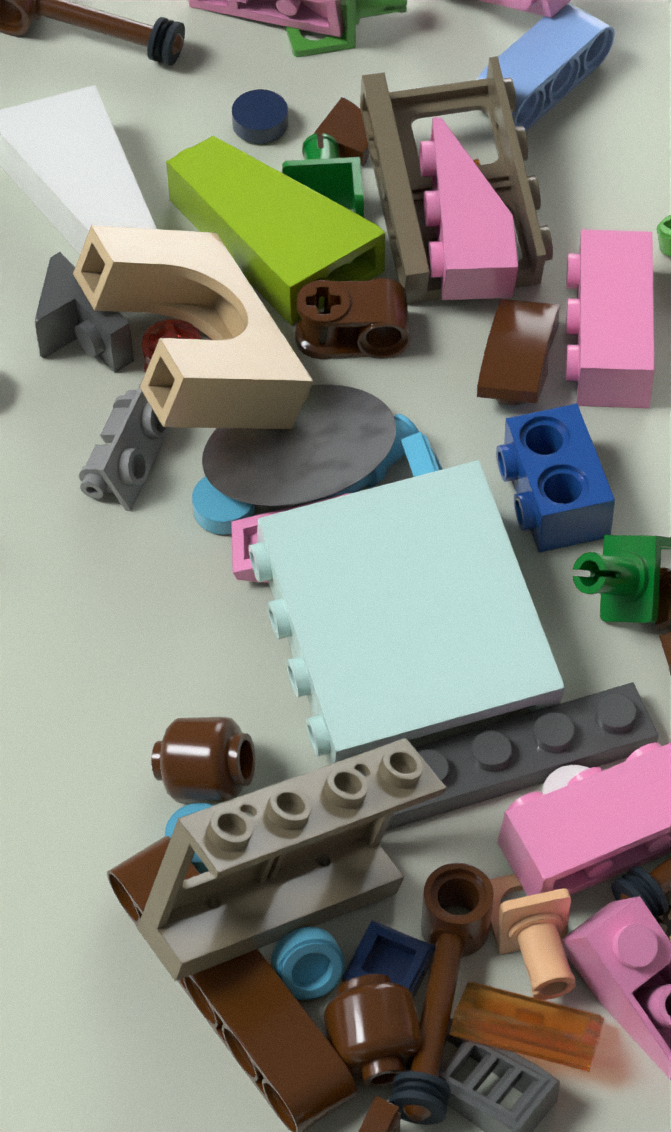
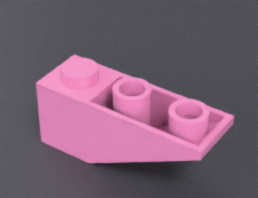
M441 117L432 118L430 141H420L419 149L421 177L431 176L432 191L424 192L425 226H436L437 242H429L428 246L430 278L440 277L442 300L513 298L518 272L513 215Z
M640 896L610 902L561 939L564 951L596 999L671 1080V941Z

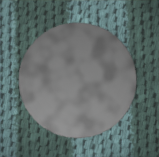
M311 385L309 396L303 403L292 429L216 428L209 437L203 451V471L215 489L241 502L271 506L309 502L327 497L352 486L378 467L392 448L396 436V423L388 406L379 398L366 391L341 385Z

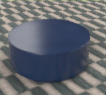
M256 89L243 93L232 105L234 132L244 141L255 144L270 143L279 139L288 128V106L282 96L270 90Z

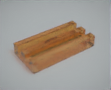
M471 981V983H467L454 1012L450 1035L590 1072L600 1041L604 1017Z

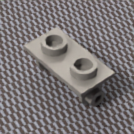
M140 385L137 391L128 390L125 395H120L115 399L113 410L100 434L105 443L111 444L95 445L86 465L82 467L79 473V479L82 482L80 489L85 495L99 499L103 497L104 493H114L126 511H131L143 484L147 480L149 471L163 441L171 428L162 426L140 389Z

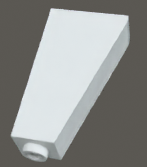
M95 85L0 110V167L79 255L91 225L157 229Z

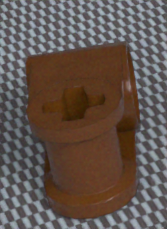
M386 278L369 281L317 280L304 285L298 292L296 308L302 319L296 326L295 341L300 351L311 358L372 357L384 359L403 353L410 345L411 335L406 290L401 283ZM323 296L325 298L324 312L318 313L319 298ZM321 327H327L326 342L324 343L320 342Z

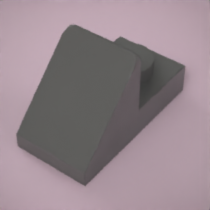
M59 252L50 257L35 317L40 356L45 358L78 339L81 347L89 356L96 357L98 355L115 373L134 362L130 323L119 312L94 311L73 275L75 266Z

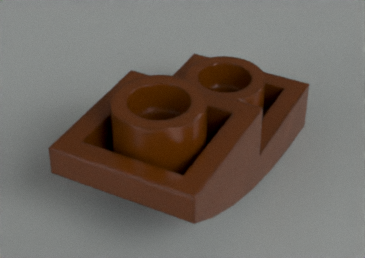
M500 300L482 360L477 385V397L496 399L498 402L506 405L538 402L548 376V354L559 327L560 304Z

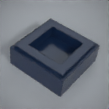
M371 920L342 976V983L362 975L384 974L390 977L392 983L408 988L414 998L433 961L435 946Z

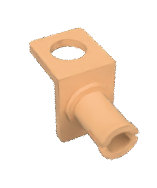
M515 874L489 879L494 891L490 925L499 955L521 950L534 998L548 1000L569 993L575 988L576 980L574 974L571 973L561 939L567 935L571 904L568 889L562 888L502 902L507 894L514 891H524Z

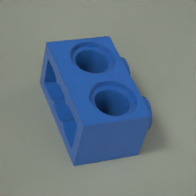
M578 404L506 418L504 444L496 447L497 464L503 481H513L517 494H514V509L519 527L522 531H531L538 552L604 539V535H611L615 499Z

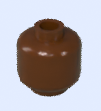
M229 717L175 719L167 727L163 740L157 741L154 744L151 755V765L155 779L163 781L167 794L181 804L223 803L237 798L243 786H249L252 782L256 764L254 743L248 733H242L240 726Z
M368 974L352 978L338 986L336 990L337 996L329 1001L324 1011V1022L329 1043L346 1064L352 1077L363 1078L365 1086L383 1087L391 1085L397 1074L406 1072L405 1067L412 1064L413 1057L422 1046L423 1039L414 998L408 988L392 983L390 977L384 974Z

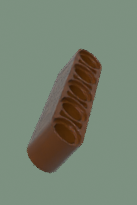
M164 836L107 871V877L115 896L137 927L171 838L169 836ZM192 863L184 880L200 874ZM258 949L178 980V983L279 1119L291 1132L305 1131L357 1096V1086L346 1064Z

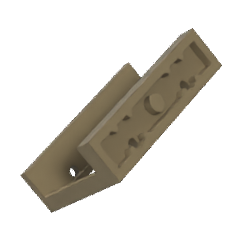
M498 56L489 57L487 78L394 92H389L385 72L362 75L360 110L397 279L406 290L407 304L442 299L440 277L430 278L428 264L429 242H437L435 227H426L424 220V192L432 191L431 176L421 177L420 161L412 130V123L415 120L426 117L475 110L483 111L488 115L498 159L494 163L478 165L477 167L513 215L522 258L518 261L515 288L541 284L545 261L552 260L553 258L552 238L548 225L539 226L536 210H539L541 205L539 185L535 175L527 176L524 161L528 160L527 136L523 126L515 127L512 112L516 111L515 87L511 77L503 78Z
M404 738L178 818L137 929L174 981H178L279 941L295 929L317 926L395 895L405 876L379 845L393 813L443 795L447 787L411 743ZM248 812L253 817L249 818L245 813ZM196 852L209 871L184 880Z

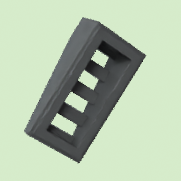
M450 1018L446 1041L458 1049L439 1072V1078L448 1083L451 1088L448 1106L484 1132H533L557 1102L560 1081L538 1065ZM471 1057L479 1064L462 1084L453 1079V1077L468 1058ZM411 1065L405 1067L406 1072L411 1070ZM492 1072L501 1079L485 1097L476 1091ZM514 1087L522 1095L513 1107L508 1110L501 1106L500 1103Z

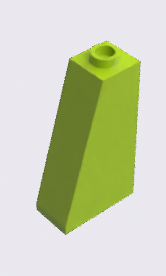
M213 135L193 147L186 148L166 161L169 199L172 204L200 232L218 234L248 282L291 326L302 319L298 314L296 301L298 292L304 285L317 280L369 281L385 272V232L378 225ZM323 296L319 298L318 310L324 307L325 298Z

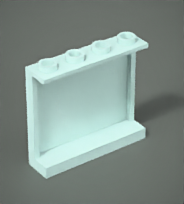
M479 460L258 518L257 543L249 545V556L257 581L263 582L268 580L274 597V600L267 602L271 625L277 639L286 637L288 639L294 658L287 659V670L296 697L307 695L313 717L306 718V725L312 748L317 757L327 755L329 764H333L347 757L358 755L404 738L407 740L415 739L528 707L531 713L560 704L565 686Z

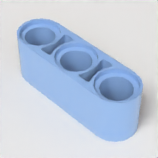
M567 3L552 18L543 17L498 56L503 78L511 77L515 87L516 111L512 112L515 127L523 126L525 131L529 129L604 61L614 41L615 34L611 26L575 5ZM488 66L481 72L478 79L487 78Z

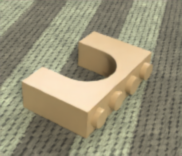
M91 225L73 275L94 311L161 314L186 322L212 339H159L140 389L162 426L292 429L303 403L309 396L313 380L218 234L212 232Z

